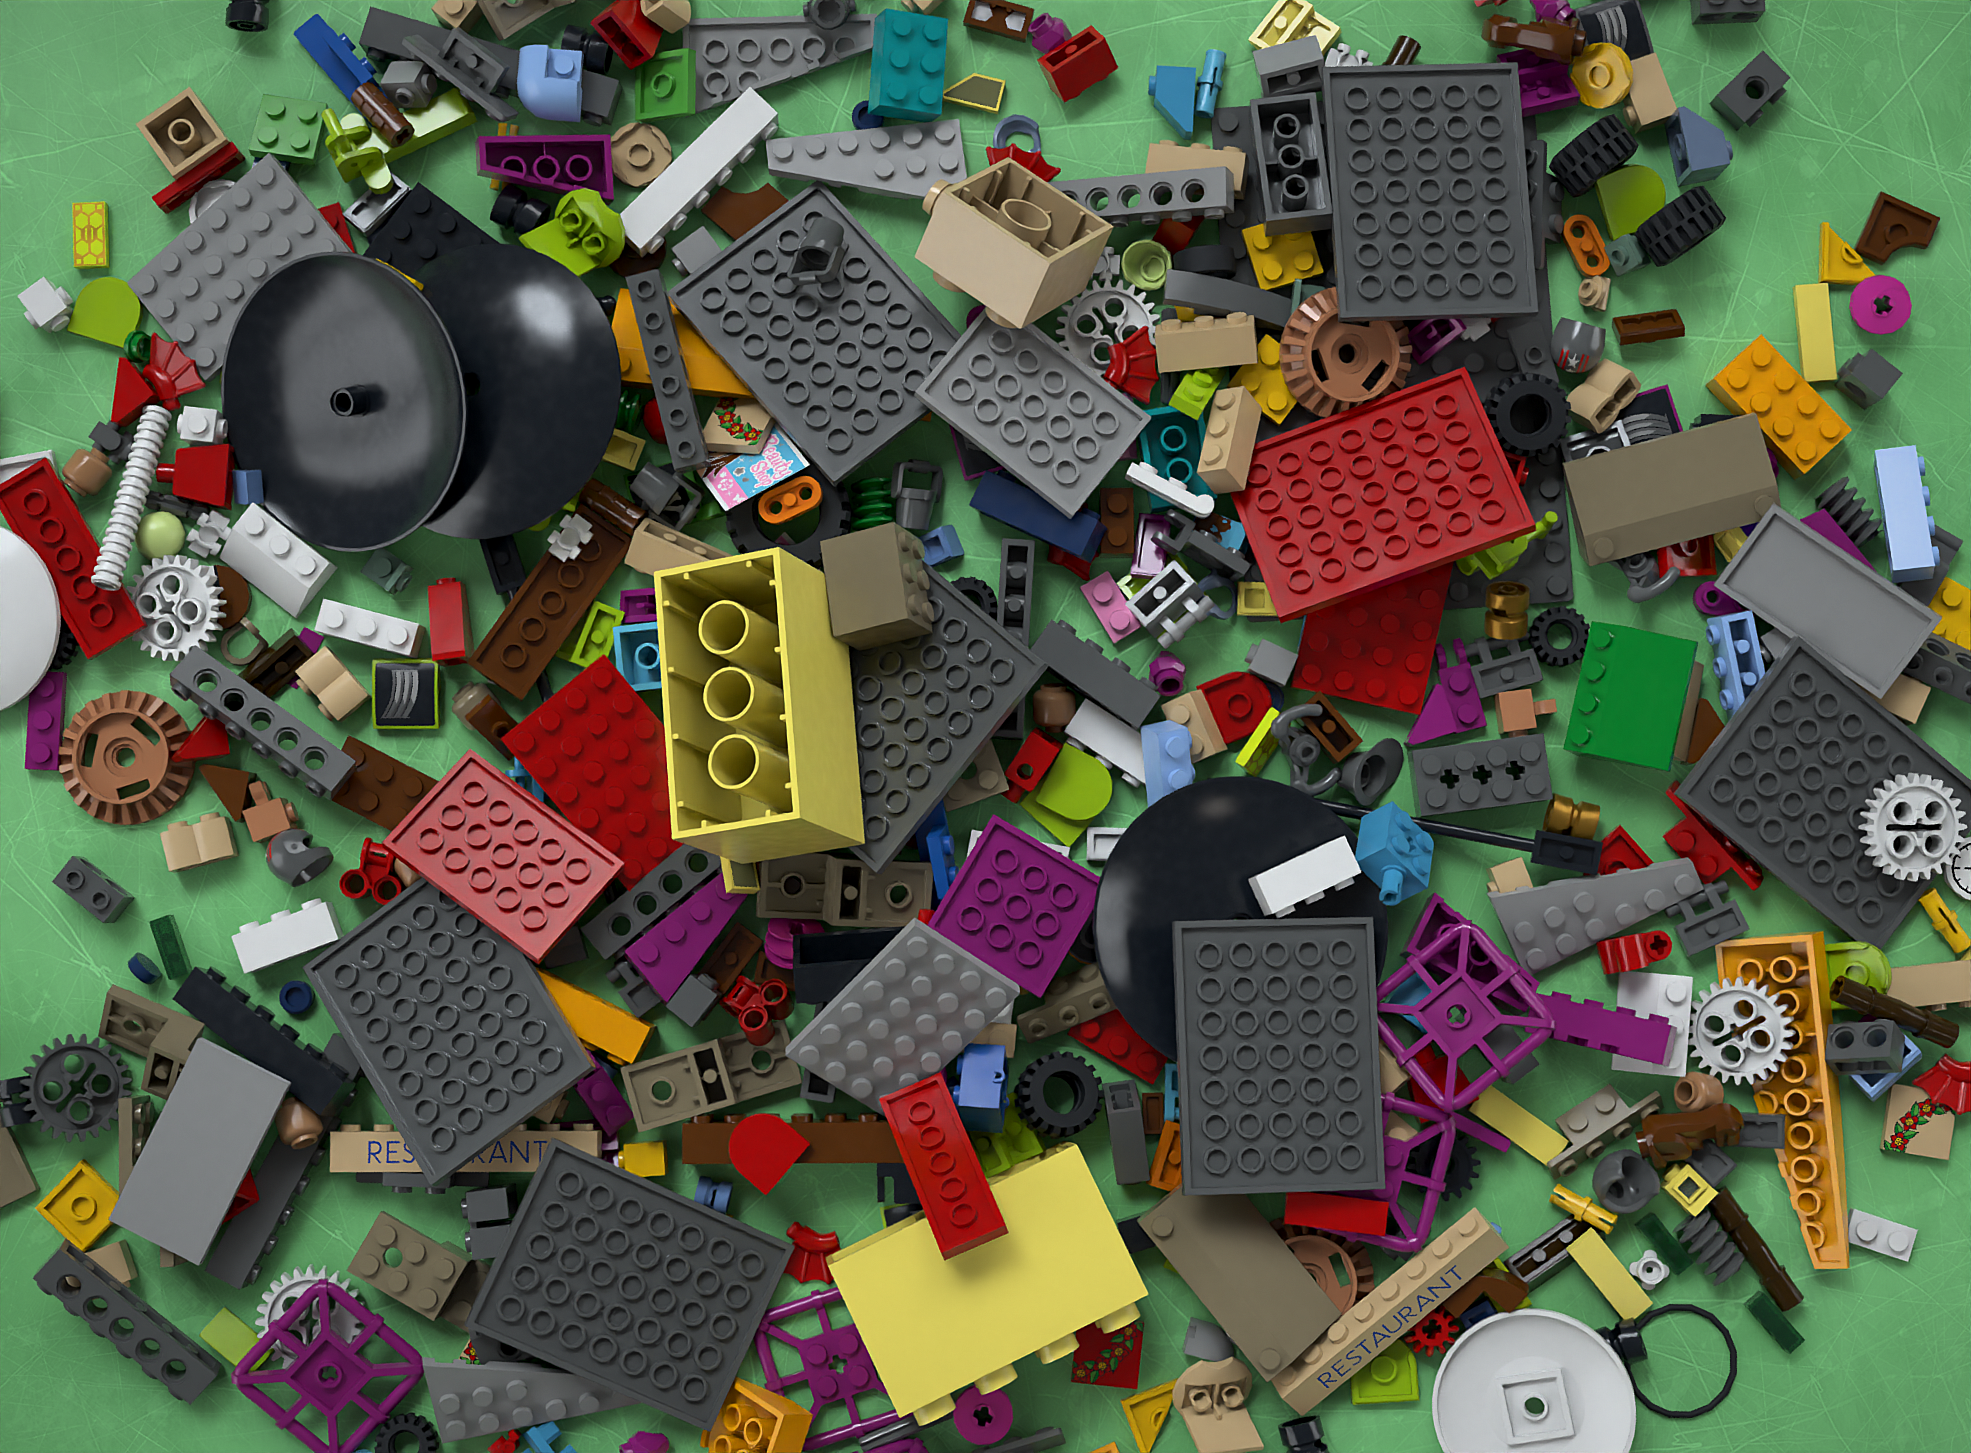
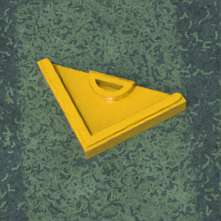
M1828 222L1820 224L1818 283L1858 285L1865 278L1875 276L1856 251L1830 228Z
M1178 1378L1120 1400L1140 1453L1150 1452L1173 1400L1172 1391Z

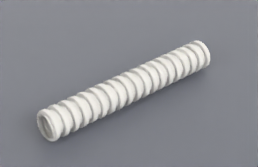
M156 405L143 407L142 413L144 415L140 416L139 422L141 424L137 426L138 433L134 436L136 443H133L131 446L133 452L129 453L128 459L130 461L125 465L127 471L123 472L122 477L124 480L120 482L121 490L117 492L119 499H116L114 502L116 508L111 511L113 518H110L108 521L110 527L106 528L105 534L107 537H104L102 541L105 546L100 548L99 553L102 556L97 557L99 565L94 567L96 575L91 577V582L101 589L115 591L121 587L119 581L123 580L124 574L122 571L126 570L127 564L125 562L130 557L127 552L132 551L133 546L130 543L135 541L133 533L138 531L136 524L141 521L139 515L143 513L144 508L142 505L146 504L147 501L145 496L149 494L150 489L148 486L152 484L150 477H153L155 474L153 468L157 467L158 461L156 459L161 454L159 449L163 448L164 443L162 440L166 438L165 431L168 430V421H171L172 418L168 410Z

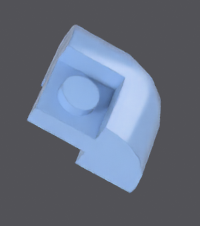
M529 45L520 48L517 76L518 97L523 106L533 113L535 117L546 120L580 122L583 92L581 88L583 52L549 49L548 45Z

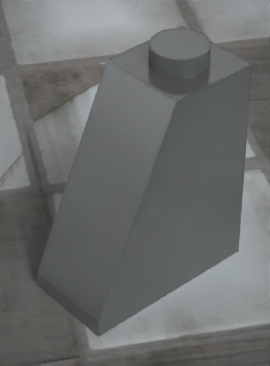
M1135 1079L1102 1084V1090H1104V1103L1117 1185H1137L1142 1181L1150 1180L1142 1112Z

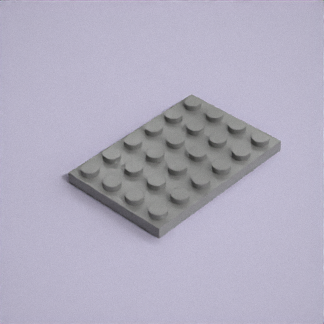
M268 153L127 283L170 338L179 343L181 351L187 357L196 361V369L203 379L211 382L222 371L228 339L243 305L253 291L269 275L285 264L306 255L321 252H353L275 156Z
M985 309L914 393V397L1069 519L1074 516L1152 418L1032 323L1022 329L1003 327L993 322L987 316Z
M914 917L786 1047V1056L886 1117L879 1098L939 1073L1020 994V988L1017 983Z

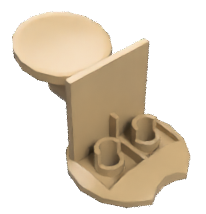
M1232 1356L1218 1362H1206L1203 1360L1187 1368L1177 1379L1172 1391L1174 1407L1183 1417L1199 1453H1246L1263 1450L1264 1448L1243 1403L1252 1388V1374L1243 1361Z

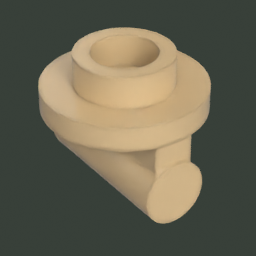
M1598 275L1586 277L1579 287L1578 297L1580 303L1593 308L1592 310L1605 312L1611 279Z

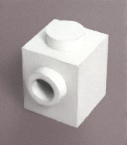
M42 277L18 295V298L27 309L24 315L35 329L41 327L51 333L52 331H60L69 324L73 313L70 304L73 303V300L62 286L56 288L51 281Z
M184 406L183 415L180 414L178 417L177 432L180 434V439L190 445L208 446L223 444V439L227 436L228 422L226 419H223V414L218 410Z

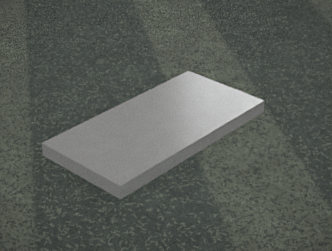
M1775 503L1770 506L1714 583L1715 587L1749 610H1752L1753 613L1790 638L1799 636L1843 674L1880 699L1942 619V616Z
M202 1037L198 1038L108 1220L198 1266L202 1264L282 1104L291 1082Z

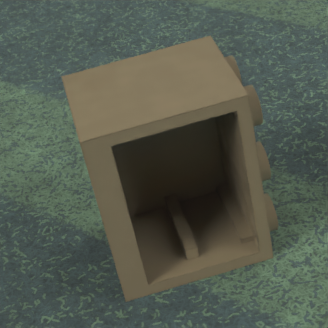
M895 522L820 541L833 637L862 651L933 633L931 622L934 621V611L932 605L928 602L926 591L929 589L930 583L927 573L923 570L922 558L925 557V550L919 538Z

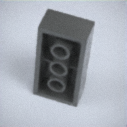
M1316 93L1251 99L1249 123L1265 237L1330 229L1333 212Z
M1051 619L1030 649L1049 665L1046 671L1084 698L1137 731L1161 696L1156 692L1158 686L1143 676L1140 680L1129 674L1131 668L1116 657L1113 661L1102 655L1104 649L1089 638L1083 642L1075 636L1077 630L1061 619L1057 624Z
M1544 733L1412 750L1407 753L1416 817L1553 799ZM1510 763L1519 770V775L1515 776L1516 780H1513L1512 775L1506 774V768L1511 767ZM1477 767L1480 768L1481 772L1486 773V779L1483 780L1484 784H1480L1479 779L1473 778V773L1478 771ZM1444 771L1454 778V783L1450 784L1451 789H1448L1446 783L1440 782V777L1445 776Z

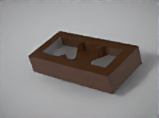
M969 0L963 26L1026 43L1034 9L1005 0Z

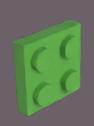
M683 48L655 53L652 58L635 67V121L647 123L695 115V50Z
M263 94L248 149L250 156L264 158L270 153L280 161L315 166L325 128V122L321 113L328 109L327 103Z

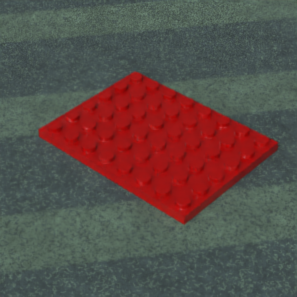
M1465 367L1255 443L1245 489L1229 492L1280 623L1536 531L1533 517Z

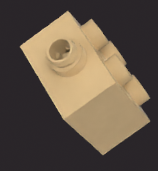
M1007 157L959 183L951 184L940 179L930 188L923 201L922 208L931 216V219L915 254V258L934 270L933 278L943 288L953 292H967L986 305L985 312L993 322L1007 328L1022 329L1085 291L1114 226Z

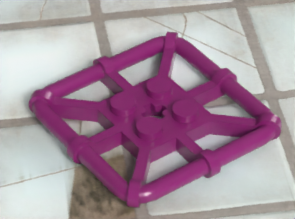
M1463 919L1462 923H1457L1450 927L1416 956L1410 955L1406 959L1408 962L1377 986L1378 1036L1396 1056L1395 1062L1399 1067H1405L1431 1101L1439 1108L1444 1109V1113H1453L1454 1110L1466 1106L1503 1076L1505 1079L1511 1074L1509 1070L1543 1044L1552 1034V1030H1556L1557 1021L1553 1020V1015L1547 1005L1521 976V969L1517 964L1512 965L1484 930L1473 924L1472 920ZM1461 937L1457 972L1441 985H1438L1423 966ZM1471 938L1474 939L1501 972L1500 975L1481 990L1467 974ZM1416 972L1432 990L1415 1006L1379 1003ZM1510 982L1539 1018L1501 1015L1489 1001L1488 997L1505 983ZM1456 1007L1458 1010L1466 1009L1467 1013L1464 1015L1466 1020L1462 1024L1458 1021L1452 1024L1449 1021L1452 1017L1450 1012L1452 1008ZM1378 1013L1415 1016L1428 1033L1410 1048L1406 1049ZM1501 1025L1538 1028L1536 1032L1501 1060L1483 1040ZM1434 1041L1448 1056L1445 1095L1415 1060V1057ZM1477 1045L1494 1066L1455 1096L1458 1060Z
M1386 1091L1385 1094L1381 1093L1385 1189L1315 1192L1324 1194L1336 1192L1355 1198L1389 1202V1209L1407 1239L1388 1234L1379 1236L1324 1228L1316 1229L1345 1236L1346 1241L1355 1243L1356 1240L1399 1252L1414 1251L1416 1254L1423 1250L1421 1246L1425 1244L1429 1236L1440 1192L1445 1191L1446 1183L1443 1181L1455 1140V1124L1457 1121L1453 1115L1449 1116L1438 1108L1394 1097L1395 1093ZM1391 1110L1437 1122L1407 1140L1384 1135ZM1442 1132L1431 1177L1405 1171L1410 1149ZM1402 1180L1428 1187L1415 1234L1396 1204Z
M327 1278L319 1279L318 1283L310 1286L278 1320L274 1319L268 1325L269 1330L239 1361L235 1371L231 1373V1380L243 1395L276 1421L275 1425L279 1429L283 1430L285 1428L314 1453H353L380 1423L385 1424L388 1421L392 1410L420 1382L424 1375V1369L420 1353L383 1322L384 1318L378 1313L374 1315L343 1288L333 1282H329ZM329 1296L365 1325V1328L350 1344L331 1329ZM319 1297L321 1332L306 1346L290 1333L288 1328ZM375 1333L409 1362L373 1364L357 1350ZM277 1340H280L298 1355L287 1369L250 1370ZM325 1366L334 1367L338 1377L333 1378L330 1376L327 1379L323 1378L324 1370L322 1368ZM407 1375L381 1404H376L361 1391V1388L372 1377ZM285 1382L301 1396L289 1409L284 1410L253 1384ZM352 1400L370 1416L340 1446L337 1414ZM309 1402L327 1416L329 1446L295 1419L296 1415Z
M838 1287L822 1292L817 1289L811 1291L810 1296L767 1309L753 1337L767 1381L764 1383L765 1389L785 1397L782 1387L808 1379L814 1398V1403L809 1411L813 1414L809 1429L822 1405L842 1398L845 1399L852 1423L806 1438L802 1451L815 1450L855 1436L859 1439L865 1436L867 1432L891 1425L914 1415L911 1412L899 1418L896 1409L863 1420L860 1419L853 1397L854 1394L872 1388L887 1395L888 1393L882 1380L878 1379L874 1363L855 1323L832 1330L825 1304L843 1299ZM815 1308L823 1333L801 1339L771 1322ZM766 1332L798 1348L804 1370L779 1378ZM838 1354L840 1359L846 1358L848 1364L843 1366V1372L837 1373L836 1369H830L829 1364L833 1362V1355Z

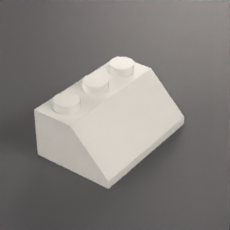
M255 503L248 507L232 527L219 557L295 618H298L338 568Z
M1632 971L1619 972L1616 1007L1620 1006L1636 1010L1635 1017L1648 1019L1649 1014L1669 1018L1668 1024L1677 1027L1669 1067L1612 1053V1070L1685 1077L1693 977Z

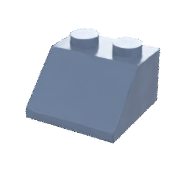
M1685 106L1678 107L1664 124L1678 187L1715 180L1731 164L1730 160L1733 158L1732 146L1730 141L1725 140L1724 132Z

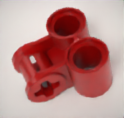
M369 837L364 840L359 869L346 871L339 881L341 892L346 897L364 899L372 894L374 899L383 905L392 900L386 899L382 893L383 886L387 882L392 881L396 885L397 893L395 897L407 888L399 877L394 876V862L397 858L385 850L382 843L373 842V839ZM374 853L385 854L386 857L376 856ZM356 875H360L364 879V888L359 893H354L350 887V882Z
M1656 930L1596 942L1603 973L1606 975L1640 969L1649 966V963L1667 958L1672 950V941L1665 932Z
M738 976L735 987L726 998L722 997L719 1004L728 1014L739 1019V1024L751 1045H766L773 1039L775 1029L771 1022L772 1019L783 1020L788 1018L794 1010V1002L786 984L782 980L770 979L759 987L748 978ZM781 997L778 1001L771 1002L773 999ZM762 1023L760 1026L752 1028L754 1024Z

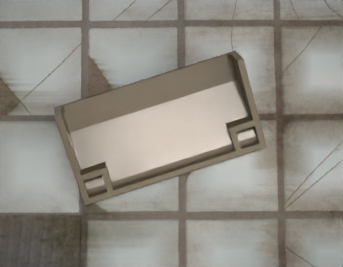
M1755 412L1562 463L1579 554L1589 566L1756 523L1762 519L1773 503L1781 507L1777 482Z
M1180 1183L1137 1219L1139 1225L1266 1382H1269L1292 1363L1342 1315L1245 1194L1182 1195V1183Z

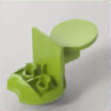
M582 188L572 190L560 199L555 211V219L520 236L519 240L527 248L553 258L580 277L595 268L607 267L619 258L625 245V228L621 215L606 206L598 191Z

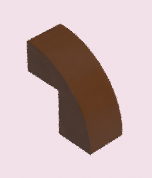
M1485 1267L1441 1304L1458 1318L1485 1291L1510 1314L1528 1295L1529 1285L1507 1271Z

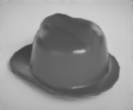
M1385 738L1369 751L1352 753L1344 763L1342 777L1337 782V785L1355 795V798L1361 805L1372 804L1395 781L1400 773L1404 758L1400 743L1393 738Z

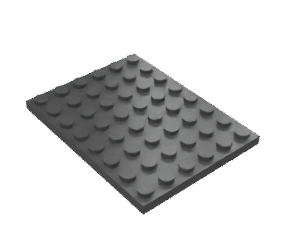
M1518 62L1322 67L1321 84L1328 183L1333 212L1331 226L1338 322L1536 317L1538 314Z
M817 180L668 291L669 300L833 486L840 483L932 411L914 397V393L961 337V334L821 181ZM820 217L837 221L844 229L841 246L844 250V256L836 278L819 284L794 285L788 278L787 273L793 256L798 251L800 243L805 239L813 221ZM803 264L801 272L815 270H812L811 268Z
M923 559V570L927 573L930 583L929 589L926 590L927 598L934 611V621L931 622L933 633L862 651L849 646L865 844L849 846L848 848L878 874H882L1049 666Z
M1793 636L1674 793L1851 940L1870 943L1880 950L1937 874L1930 871L1931 876L1928 880L1922 879L1920 876L1917 881L1907 880V877L1904 880L1894 878V873L1892 875L1882 873L1884 866L1877 867L1872 864L1876 856L1865 855V851L1871 845L1860 842V839L1867 835V831L1858 829V826L1866 824L1868 820L1861 816L1860 812H1870L1871 809L1865 800L1877 799L1873 789L1885 790L1883 781L1892 780L1895 782V775L1897 774L1905 775L1906 778L1908 773H1917L1919 777L1922 774L1931 775L1932 780L1938 779L1943 781L1942 788L1948 787L1953 789L1949 798L1961 800L1955 809L1966 813L1958 821L1961 824L1967 825V828L1959 830L1958 835L1965 838L1971 830V780L1799 636ZM1899 803L1896 804V806L1894 807L1893 812L1895 818H1897L1901 812V806ZM1931 803L1925 809L1927 818L1932 813ZM1919 823L1915 825L1888 824L1886 826V830L1901 829L1907 831L1911 829L1937 830L1940 828L1939 824L1925 825ZM1899 836L1893 843L1895 851L1899 849L1901 844ZM1930 836L1925 841L1926 850H1929L1932 845ZM1956 842L1955 847L1958 848L1961 843Z
M423 877L302 967L431 1186H438L597 1068L529 957Z
M1373 917L1172 922L1182 1195L1385 1189Z
M552 1137L464 1325L710 1432L795 1246Z

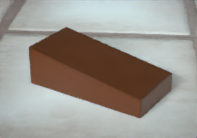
M1163 1092L1142 1093L1144 1136L1161 1135L1164 1127Z

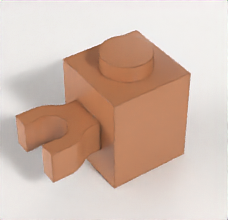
M1531 688L1500 692L1493 695L1499 734L1508 733L1509 738L1527 736L1528 730L1537 728L1535 716L1557 712L1555 699L1533 702Z
M260 780L248 785L256 806L242 812L253 842L263 843L271 840L282 831L292 828L298 829L295 822L299 820V816L293 802L288 803L286 798L281 797L271 800L265 781L262 782Z

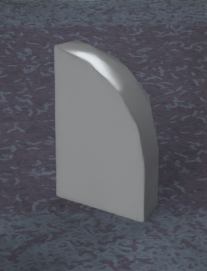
M1190 1317L1182 1348L1185 1354L1215 1362L1225 1360L1231 1356L1234 1357L1232 1342L1221 1327L1208 1321Z

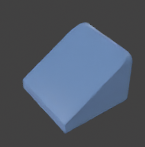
M233 470L235 503L244 505L264 503L261 470Z
M953 525L941 526L918 537L924 546V561L932 568L964 555V550Z

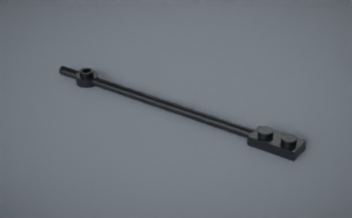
M513 534L491 539H479L496 594L499 596L507 593L511 601L527 579ZM545 669L536 681L542 703L554 695ZM614 880L604 890L607 903L619 898Z
M1315 798L1326 805L1337 816L1361 820V817L1376 810ZM1410 816L1412 821L1427 833L1531 852L1530 863L1597 875L1603 842L1536 830L1534 839Z

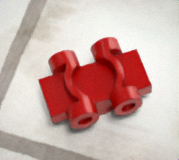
M512 1429L508 1432L510 1437L507 1440L502 1435L487 1450L490 1453H513L520 1446L519 1438L522 1434L518 1429Z

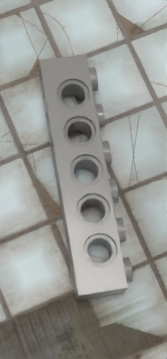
M1226 166L1047 182L1071 199L1077 200V203L1114 227H1126L1132 221H1141V224L1154 225L1159 224L1160 219L1172 218L1175 222H1188L1192 220V216L1202 215L1206 219L1224 218L1225 213H1234V174ZM1198 189H1204L1203 198L1193 203V193ZM1166 192H1172L1170 202L1166 205H1160L1161 196ZM1140 194L1138 205L1129 208L1128 202L1130 198ZM1108 197L1107 207L1097 211L1098 202L1102 198Z

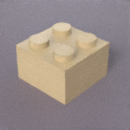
M190 87L136 123L141 133L176 180L231 142L202 100Z

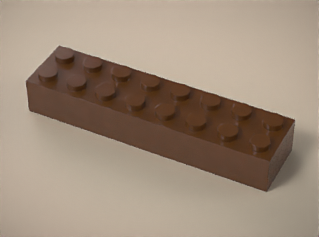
M703 1113L693 1116L691 1120L682 1123V1164H733L729 1155L730 1137L735 1127L747 1118V1114L730 1113L724 1115V1120H714V1114ZM768 1113L780 1117V1113ZM793 1113L791 1119H783L811 1143L794 1164L904 1163L887 1119H880L879 1113H860L858 1119H846V1113H827L825 1119H813V1113Z

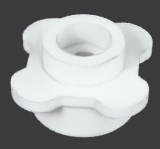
M1646 1250L1638 1262H1632L1629 1266L1630 1273L1640 1279L1641 1286L1646 1290L1654 1289L1655 1284L1668 1277L1670 1272L1669 1267L1657 1259V1253L1653 1250ZM1647 1267L1652 1268L1651 1273H1647Z

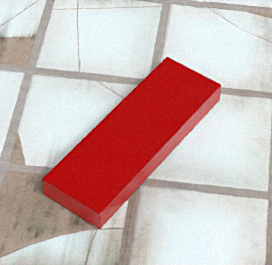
M231 141L151 198L163 212L169 214L192 198L196 192L198 193L204 184L219 179L246 158Z
M1287 1192L1283 1223L1385 1236L1389 1202L1316 1192Z

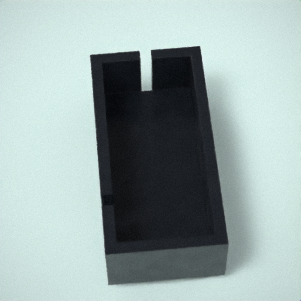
M905 926L793 935V974L796 1004L816 1005L823 1001H832Z

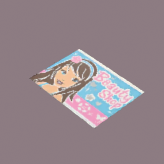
M775 422L760 454L708 451L712 466L696 471L723 509L727 511L810 464L780 425Z

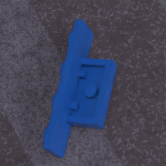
M319 14L312 16L294 31V36L351 103L353 92L366 82H372L386 97L383 89L373 77L377 73L365 57L358 60L352 52L356 47L344 32L338 36ZM363 116L366 119V121L371 125V127H373L369 120L365 116Z
M943 798L915 832L920 861H929L932 865L931 910L934 911L937 910L959 873V868L955 865L954 839L949 833Z

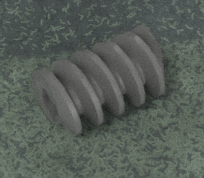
M1843 477L1816 497H1822V501L1817 508L1821 510L1830 507V516L1833 519H1839L1837 524L1841 529H1847L1845 534L1849 539H1855L1853 544L1859 549L1883 531L1877 530L1882 520L1880 518L1869 520L1874 512L1873 508L1861 510L1866 499L1862 497L1853 500L1858 489L1852 487L1845 490L1849 478Z
M1705 1209L1696 1217L1692 1215L1686 1217L1675 1227L1673 1232L1684 1231L1679 1242L1684 1243L1691 1240L1692 1245L1687 1252L1689 1254L1698 1251L1701 1253L1695 1262L1697 1265L1708 1262L1709 1265L1704 1274L1716 1273L1717 1276L1712 1284L1717 1286L1728 1280L1740 1269L1744 1255L1741 1252L1733 1253L1736 1245L1732 1241L1725 1242L1727 1233L1725 1231H1717L1719 1223L1716 1220L1708 1221L1711 1213Z

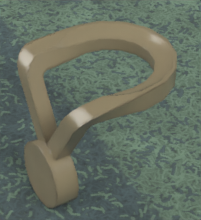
M246 617L228 630L221 640V652L225 659L233 665L243 666L252 663L269 646L268 642L259 634L260 631ZM246 627L259 640V643L247 657L235 658L228 652V641L237 631Z

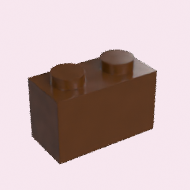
M1100 488L1099 521L1107 527L1100 542V558H1133V488Z
M1321 691L1317 692L1304 704L1321 705L1323 708L1322 714L1295 719L1302 728L1317 739L1320 749L1333 764L1341 761L1363 742L1361 737Z

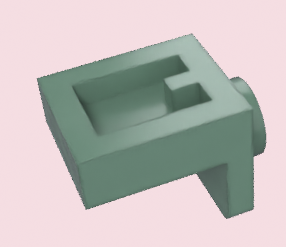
M1623 235L1604 247L1617 277L1644 268L1651 263L1647 252L1635 235Z
M382 547L374 551L360 572L395 595L398 590L402 592L408 586L412 579L410 573L413 568Z

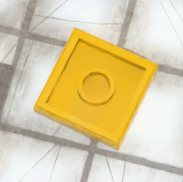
M82 1159L35 1209L65 1238L86 1253L114 1224L108 1219L119 1199V1192L85 1159Z

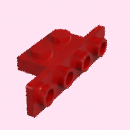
M1678 780L1673 781L1665 793L1683 812L1685 817L1666 831L1662 837L1681 858L1688 857L1693 862L1696 872L1704 884L1713 882L1732 867L1753 891L1759 888L1764 877L1762 869L1757 862L1751 858L1748 859L1736 844L1678 798L1674 793L1681 784Z

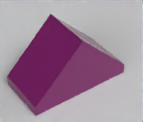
M1461 319L1423 320L1409 331V343L1412 345L1411 354L1420 365L1460 338L1467 328Z
M655 588L622 590L620 592V611L625 612L622 624L657 622Z
M1437 683L1432 686L1422 706L1421 714L1417 716L1403 743L1404 745L1411 747L1458 731L1442 685Z

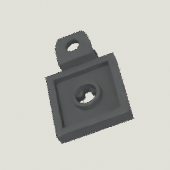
M1169 509L1163 518L1180 529L1176 538L1173 540L1156 531L1150 539L1157 546L1174 556L1181 552L1210 571L1216 569L1219 576L1228 578L1232 582L1243 577L1251 565L1244 560L1246 556L1242 552L1232 547L1225 549L1216 543L1218 539L1205 530H1200L1199 532L1193 530L1196 523L1172 509Z

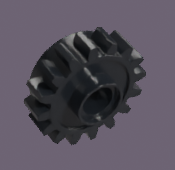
M1457 1130L1450 1155L1451 1165L1446 1171L1443 1181L1446 1183L1445 1191L1440 1192L1444 1201H1449L1450 1193L1452 1192L1457 1198H1461L1462 1192L1460 1189L1462 1187L1469 1190L1473 1188L1468 1182L1470 1177L1479 1178V1174L1472 1171L1473 1166L1481 1164L1480 1160L1474 1159L1471 1156L1477 1151V1148L1475 1146H1465L1469 1140L1465 1135L1456 1139ZM1442 1132L1417 1145L1418 1147L1415 1151L1410 1150L1409 1155L1413 1157V1161L1407 1163L1406 1168L1414 1170V1174L1430 1178ZM1419 1185L1417 1190L1423 1193L1428 1187Z

